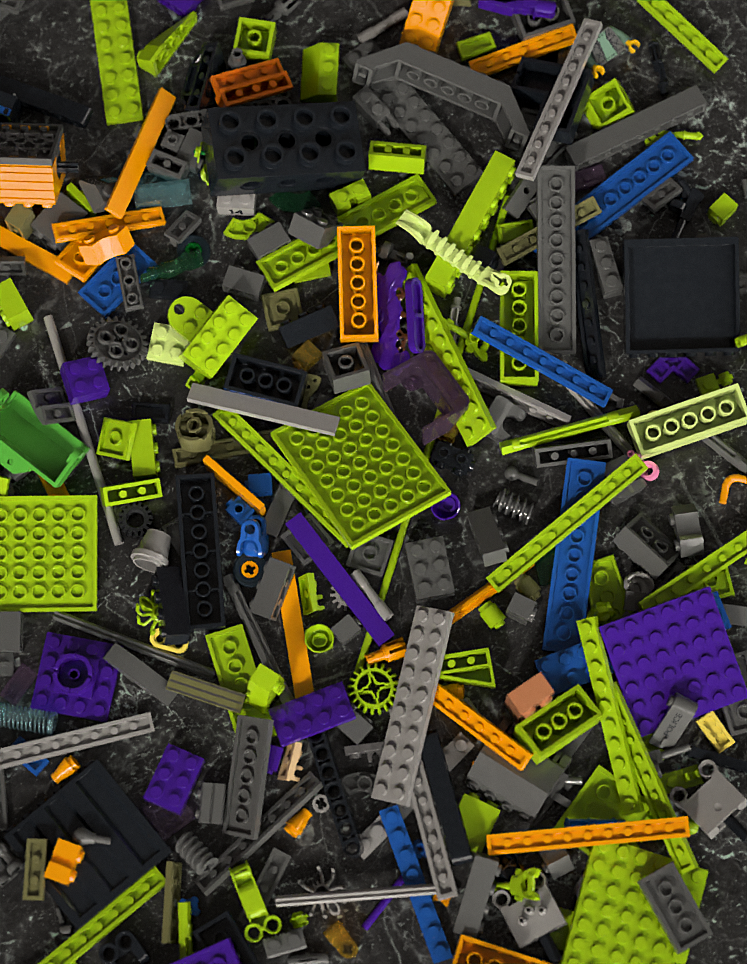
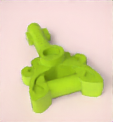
M444 318L449 330L465 338V351L467 353L473 352L480 361L486 362L488 359L486 352L490 344L483 341L479 349L478 341L480 339L471 334L473 329L468 332L454 324L455 321L452 319Z
M530 868L525 871L517 869L510 882H497L494 880L493 883L496 884L494 893L497 890H510V893L515 895L514 899L516 901L522 902L524 898L540 901L539 894L535 892V878H538L541 869Z

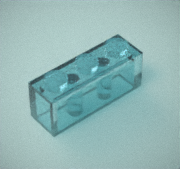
M189 179L137 185L134 191L137 210L157 206L165 208L193 204Z

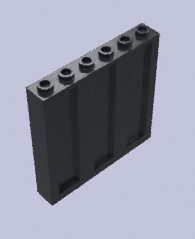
M98 759L96 761H89L84 766V771L80 774L77 772L68 779L70 782L64 787L61 785L53 791L54 795L50 799L45 798L37 805L38 809L33 813L32 811L26 813L22 817L23 821L18 825L14 824L6 830L7 834L4 836L24 862L26 859L27 839H48L46 869L53 856L58 838L75 844L72 840V833L77 828L83 827L96 833V835L111 837L110 845L102 843L79 845L84 847L83 852H85L82 862L77 864L75 869L77 876L73 883L70 882V885H65L49 878L45 879L46 891L77 930L81 929L150 870L157 867L174 853Z

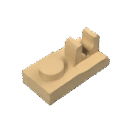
M295 742L285 746L277 779L300 781V778L295 777L294 773L296 770L302 771L303 769L302 766L296 765L302 755L303 743Z

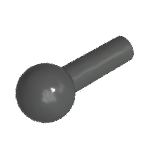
M515 466L507 467L504 472L506 479L509 481L518 479L538 486L540 482L539 478L519 472Z

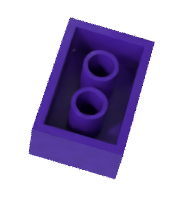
M168 743L145 792L144 800L182 816L206 763L205 759Z

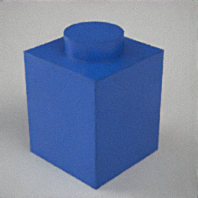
M271 473L249 474L248 480L245 481V487L256 497L273 496Z

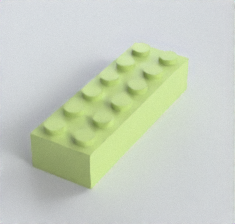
M737 383L628 420L627 427L637 454L643 460L746 425L747 405Z

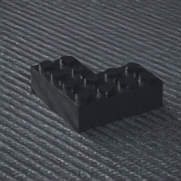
M522 56L517 68L518 74L515 73L510 87L516 100L541 105L533 125L535 130L564 64ZM583 69L552 141L572 145L595 83L592 70Z

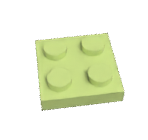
M154 322L146 358L151 361L184 367L185 362L178 356L189 342L174 331L170 325Z

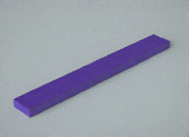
M300 512L285 523L376 644L380 647L395 634Z

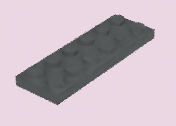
M238 715L222 829L223 834L258 840L274 720Z

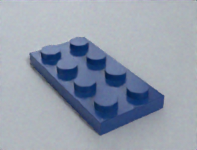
M134 245L125 255L134 254L139 283H141L157 267V263L138 246ZM112 257L78 292L105 319L123 302L115 257Z

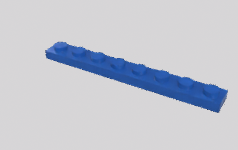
M483 316L478 318L471 332L472 335L603 408L613 392V389Z
M398 805L379 811L405 885L426 884ZM410 896L433 963L437 964L453 958L431 896Z

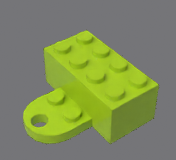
M229 295L223 298L213 312L199 300L183 296L171 303L167 313L169 325L189 342L178 357L192 369L204 375L207 380L213 378L258 319ZM177 304L182 305L184 308V312L181 315L174 312V306Z

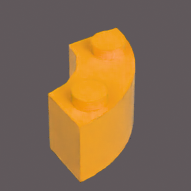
M114 224L106 230L84 237L83 242L78 245V248L86 265H101L112 257L125 255L135 243L127 225L118 226V224Z

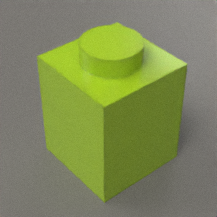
M724 193L709 208L707 212L708 218L714 224L721 226L736 211L738 204Z

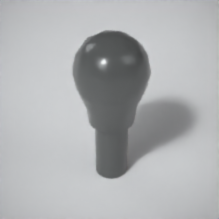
M83 827L75 829L72 833V840L77 845L95 843L110 845L111 842L110 836L96 835V833Z

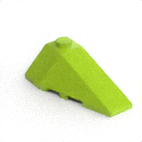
M192 11L148 43L144 49H141L137 54L138 66L157 77L197 23L196 12Z

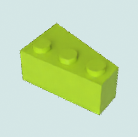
M260 663L249 680L247 689L251 692L248 691L246 693L248 697L245 699V702L265 714L276 695H281L286 687L284 685L285 680Z

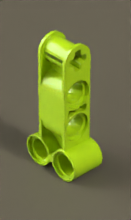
M245 860L244 864L232 869L229 867L230 875L250 922V925L245 929V937L250 942L255 943L262 939L264 931L273 935L279 933L282 929V922L277 916H269L247 860ZM271 919L277 920L279 924L278 928L274 931L267 928V923ZM253 927H257L260 931L256 939L250 938L248 934L249 930Z

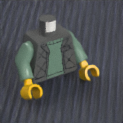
M602 25V29L586 63L588 68L593 70V77L595 79L598 78L599 75L596 71H599L603 76L605 73L603 65L625 50L626 45L629 46V52L635 53V49L631 45H636L639 48V41H631L629 36L613 26Z

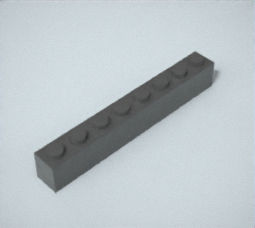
M697 85L686 87L676 95L671 94L659 103L654 102L648 108L638 110L628 118H621L611 126H604L594 134L590 133L577 142L573 141L572 145L568 144L565 147V157L570 166H575V173L706 111L707 101Z

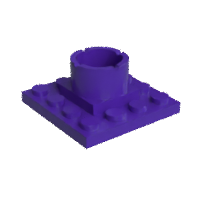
M47 632L30 708L107 723L119 671L104 660L103 657L113 644ZM77 672L78 676L76 678H72L73 674Z

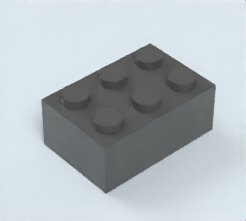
M552 0L556 2L555 16L552 19L535 17L533 20V15L513 14L511 19L520 42L572 23L575 28L576 20L568 0Z
M443 536L405 543L416 604L454 596L455 590Z

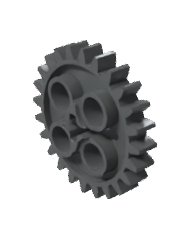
M115 316L114 320L107 317L106 322L100 319L99 323L95 322L94 327L90 328L86 346H89L88 352H92L91 358L97 357L96 363L103 362V368L109 365L111 371L114 367L117 368L118 372H120L122 367L125 371H128L129 366L134 369L135 365H140L141 361H144L148 351L147 336L142 335L143 330H137L138 324L132 326L131 320L126 323L124 317L121 321H118L117 316Z

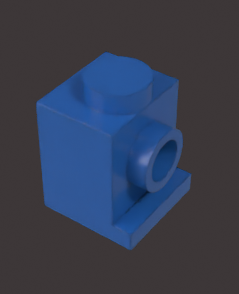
M239 496L236 499L232 497L226 503V513L240 526L252 515L256 514L255 510ZM238 506L242 507L241 512H236L235 509Z

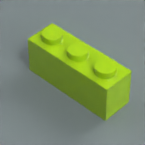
M371 141L368 154L369 170L424 174L426 145Z
M151 418L128 421L137 423L131 452L132 471L135 481L158 478V472H161L160 461H156V454H159L158 442L154 441V435H157L156 424H153Z
M157 477L99 487L102 506L104 507L163 497L160 478Z

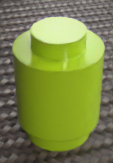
M490 600L478 609L480 616L490 629L495 628L497 630L505 624L504 619L506 616Z

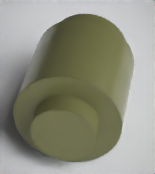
M523 573L514 581L515 588L521 595L533 601H536L542 595L540 593L541 587L530 575L527 576L526 573Z

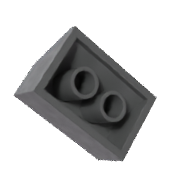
M639 513L613 539L617 547L624 551L634 563L638 564L654 580L660 577L680 556L679 551H675L674 543L642 513Z

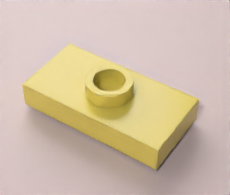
M713 711L708 712L695 721L718 754L735 743Z

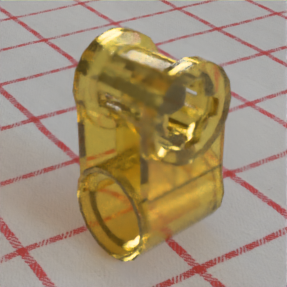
M339 920L323 932L324 936L341 956L350 959L357 955V944ZM346 944L349 946L353 945L351 949L352 954L344 953L346 950L344 946Z

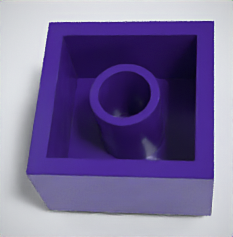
M86 357L62 363L60 374L70 405L107 397L110 387L102 362L96 363L97 357Z

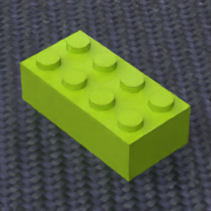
M577 684L516 725L513 735L522 746L533 753L531 759L538 765L598 724L603 714L581 686Z

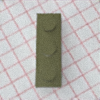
M27 839L23 900L44 901L46 879L44 874L47 865L48 839Z

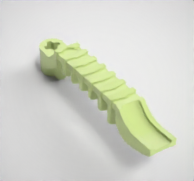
M406 209L396 222L398 226L409 232L421 245L426 246V249H430L435 255L442 257V260L449 262L452 267L455 266L461 273L468 275V278L475 280L478 285L488 287L498 295H504L509 291L512 284L509 275L496 271L489 266L484 268L481 266V261L476 262L473 260L472 255L468 257L464 254L463 249L458 250L455 248V243L449 244L447 237L443 239L439 237L440 231L432 232L431 225L418 215ZM504 282L505 285L499 286V283Z

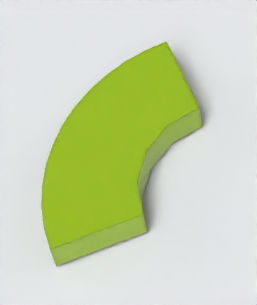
M260 212L247 220L233 218L223 234L233 239L247 240L251 234L265 230L267 225L275 223V221Z

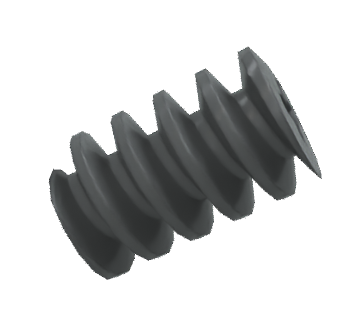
M504 488L499 492L492 509L496 505H498V512L505 508V515L512 512L511 518L513 519L519 515L518 521L521 522L525 518V525H527L535 509L534 502L532 501L527 505V498L521 502V495L513 498L514 492L511 491L506 495L507 489Z
M189 831L179 838L175 850L190 864V867L198 875L206 874L217 865L219 859L213 857L214 854L208 852L209 849L206 846L203 847L204 843L202 841L198 842L199 838L193 836L194 833Z

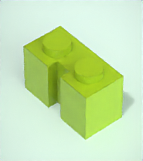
M361 179L330 193L329 198L338 217L351 210V206H359L370 200L371 193L364 180Z

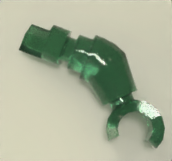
M196 249L190 253L184 252L180 257L161 262L156 267H147V273H143L140 276L141 283L156 280L158 277L164 279L173 278L185 270L190 271L200 268L204 265L200 250Z

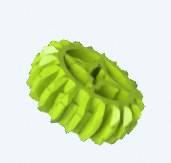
M376 662L374 663V668H370V664L366 663V670H364L363 666H359L361 673L353 672L357 677L356 679L353 677L349 678V681L354 683V685H348V689L354 691L349 692L348 696H355L351 702L353 704L359 702L356 707L360 709L363 706L364 714L367 713L368 709H371L370 714L374 715V710L378 709V714L381 715V708L388 712L387 704L393 707L394 702L392 699H395L394 693L397 690L394 686H397L399 681H393L397 677L396 673L391 676L389 675L392 671L391 668L384 671L385 664H382L379 669ZM373 673L384 676L388 682H377ZM368 675V685L358 689L361 679ZM371 680H373V684H375L376 687L380 688L379 690L377 689V698L375 697V694L372 690H368L369 688H371L372 685ZM391 688L389 696L380 703V693ZM359 695H370L375 704L363 701Z

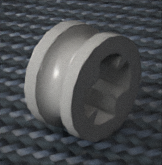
M317 795L312 801L314 810L318 813L326 812L329 809L326 796ZM320 798H323L327 804L323 809H318L316 801H320Z

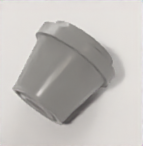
M148 529L137 548L133 549L131 553L133 563L139 568L155 573L156 567H168L171 537L163 531Z

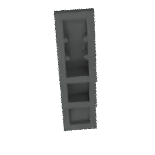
M114 643L104 655V660L131 682H135L145 692L153 695L166 707L170 705L178 694L166 690L168 683L166 679L117 643Z

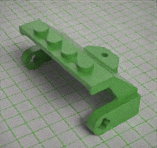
M4 388L0 389V464L12 474L34 471L53 487H61L91 448L59 423L42 425L29 399L19 391L14 390L9 397V392Z

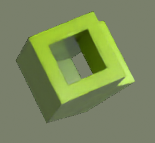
M196 370L189 377L185 386L190 389L192 383L203 385L207 379Z

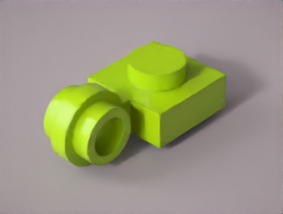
M726 371L719 374V379L716 380L714 373L697 378L695 383L702 396L719 390V384L727 386L733 383V375Z

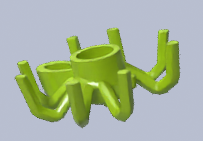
M153 589L151 590V600L146 596H141L139 604H136V612L140 616H151L145 622H141L140 616L137 615V624L146 626L154 620L150 628L151 636L156 633V624L159 623V626H161L160 620H157L156 616L158 604L154 602L155 590Z

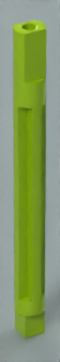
M637 405L502 441L499 442L502 455L606 426L623 423L640 417V411Z
M190 901L178 902L180 960L194 954Z

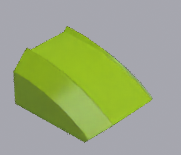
M616 78L592 92L584 110L592 128L597 130L607 125L611 126L619 119L627 118L636 112L624 88Z

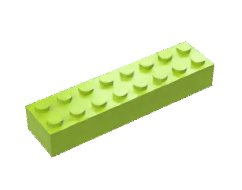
M495 150L447 237L449 244L455 243V248L458 250L463 249L464 254L468 257L472 252L473 246L475 247L477 243L479 244L482 231L485 232L488 228L490 216L495 215L499 199L503 200L508 184L511 185L515 178L517 168H515L514 159ZM437 255L425 276V281L432 293L445 299L447 294L452 293L455 287L454 282L456 278L459 279L462 273L455 266L452 267L449 262L442 260L443 258Z

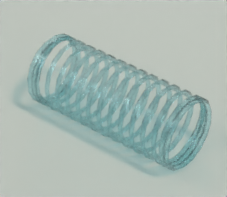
M0 701V727L4 726L9 729L13 727L14 730L17 728V730H26V732L30 731L36 734L39 732L40 735L42 733L48 736L54 735L58 720L57 712L50 711L48 716V710L44 714V710L42 709L40 712L38 708L35 714V708L31 712V707L27 710V707L23 708L22 705L18 709V705L14 708V704L10 706L7 703L5 707V702Z

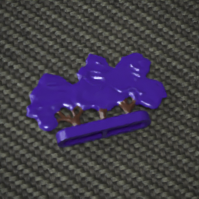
M400 261L389 263L384 276L376 271L378 330L381 335L379 342H375L371 350L374 360L378 363L379 367L383 370L389 369L392 374L396 375L401 367L407 366L410 362L409 352L405 350L407 340L409 350L414 354L423 353L426 345L422 284L415 277L407 279L405 290L402 288V284L407 276V270L401 266ZM404 298L406 301V312L403 311L400 304ZM405 317L407 319V333H403L400 329V320ZM404 338V340H401L402 344L397 348L396 342Z

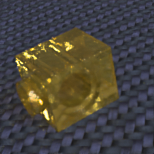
M307 340L292 354V363L297 369L308 371L322 358V352L311 341Z

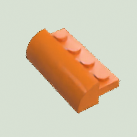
M279 58L210 77V82L216 94L215 100L220 108L237 106L293 89L287 71L283 70Z

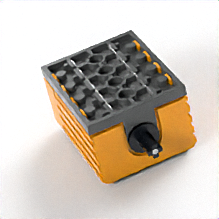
M0 122V203H4L7 207H12L15 204H23L24 207L42 204V207L50 208L56 205L66 173H79L78 162H66L63 124Z

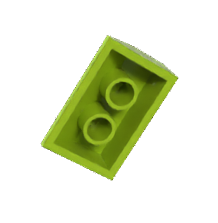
M321 42L303 49L300 102H337L339 43Z

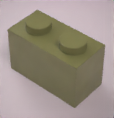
M15 204L4 221L11 232L28 240L33 232L31 223L36 219V215L31 207Z

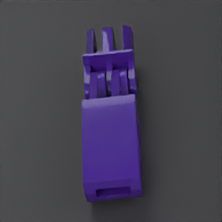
M478 0V8L506 16L522 14L533 15V20L535 17L552 19L555 16L556 2L552 0Z

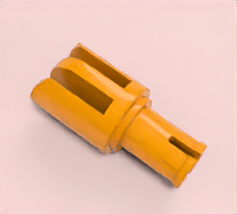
M403 637L382 644L380 650L365 654V660L370 666L375 662L379 663L384 660L390 663L405 657L407 646Z

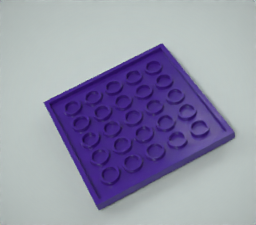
M710 586L700 588L599 626L620 690L641 737L654 733L667 713V699L676 692L698 703V708L693 718L747 698V688Z

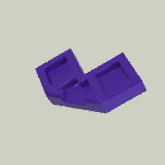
M659 357L646 372L659 384L672 372L688 384L700 371V368L687 357Z

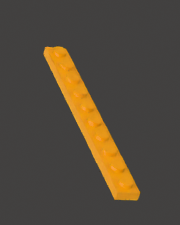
M688 816L491 834L486 835L488 856L683 838L690 837Z

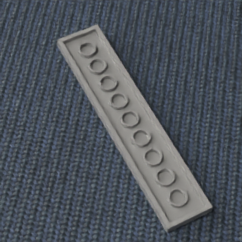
M416 606L371 798L407 807L410 805L452 626L453 612Z

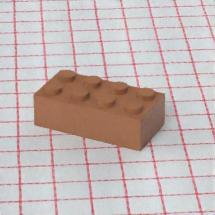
M539 672L507 694L504 706L516 723H519L534 714L536 710H540L549 704L553 699L554 690L542 673Z

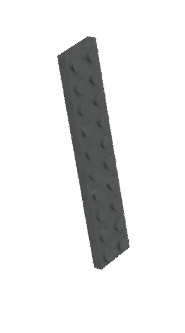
M370 38L343 56L341 61L353 74L357 59L382 50ZM395 78L370 85L369 89L391 111V115L399 124L398 129L410 144L426 145V163L454 196H457L483 174L482 169L411 85Z
M541 165L536 175L538 345L541 350L550 355H575V166Z

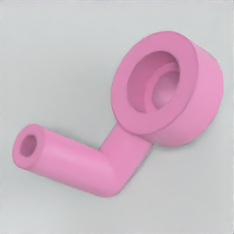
M628 450L627 456L632 457L636 452ZM643 459L642 461L646 464L648 470L640 476L646 481L655 480L659 475V467L654 462ZM653 469L652 474L648 475V471Z

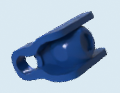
M254 514L242 524L241 537L236 548L237 556L245 554L246 556L263 558L268 553L269 538L266 533L267 523L264 516Z

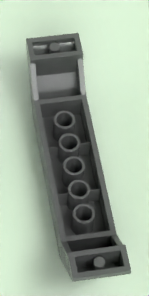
M409 42L357 59L352 82L362 86L366 85L369 88L371 84L392 78L400 80L495 121L506 142L504 147L522 153L530 132L511 87L503 81L495 80L485 73L474 71L468 66H462L455 63L452 59L441 57L433 51H427L420 48L417 44Z

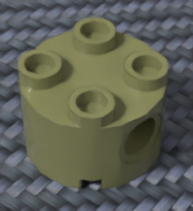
M198 408L186 410V413L180 414L175 422V431L181 448L193 453L209 451L216 438V431L211 416L205 410Z

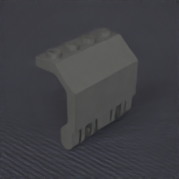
M504 717L498 728L518 742L513 736V731L518 724L514 723L510 728L513 721ZM484 745L467 774L465 783L470 789L479 791L488 800L495 801L501 805L505 811L512 812L523 822L533 825L546 798L573 758L564 754L558 763L563 754L559 750L553 760L546 758L536 765L530 759L524 770L520 771L487 745Z

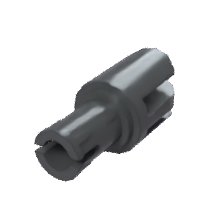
M277 0L274 2V8L263 18L267 21L272 17L270 22H276L281 16H288L302 1L298 0L290 9H287L286 7L293 0H287L284 4L281 2L282 0Z
M234 48L231 51L232 55L228 58L229 71L246 67V58L243 55V51L240 48Z

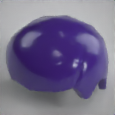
M453 492L447 498L431 506L434 516L444 521L457 516L461 509L460 499Z

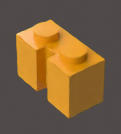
M58 838L44 877L65 885H70V882L73 883L77 876L76 866L82 862L85 852H83L84 847Z

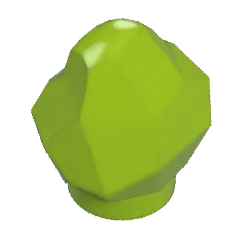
M610 601L607 603L598 602L590 609L587 618L597 616L599 625H603L613 621L612 617L617 614Z

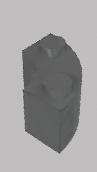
M694 503L672 506L671 514L668 515L670 526L673 525L676 538L674 540L675 551H679L681 558L703 555V535L700 529L698 511Z
M546 819L527 829V831L554 829V827ZM565 849L537 851L543 861L540 865L544 873H549L553 880L574 870V866Z

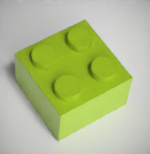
M239 17L233 49L240 48L243 51L246 62L260 63L271 60L277 33L276 22Z
M9 278L0 283V315L7 327L11 326L15 331L34 321L12 279Z

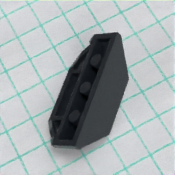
M205 42L201 46L202 49L195 55L189 65L180 96L186 111H200L216 103V94L210 82V77L226 72L224 56L219 42Z

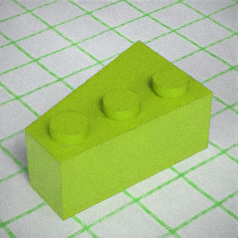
M489 647L445 655L439 681L495 689L496 685Z

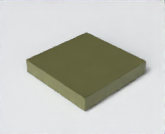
M297 287L260 295L269 332L278 330L279 327H282L280 323L291 319L292 322L298 320L297 315L303 313Z

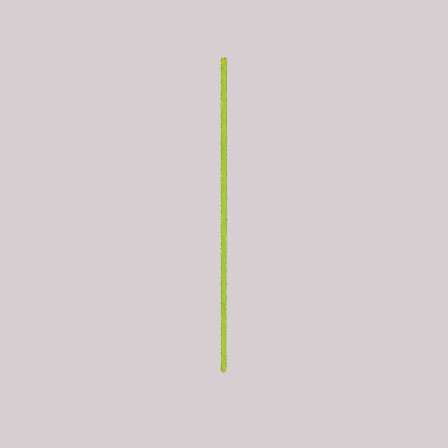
M507 195L504 197L496 224H502L505 221L507 211L502 207L509 198ZM495 228L488 247L493 251L496 250L498 243ZM480 284L476 285L463 329L468 332L471 329L484 288ZM460 336L457 347L462 355L465 348V338ZM442 395L423 452L428 461L447 405ZM411 518L403 521L400 525L378 594L383 601H385ZM366 632L354 670L359 674L361 673L359 666L364 667L366 661L364 655L368 654L372 642V637L368 632Z

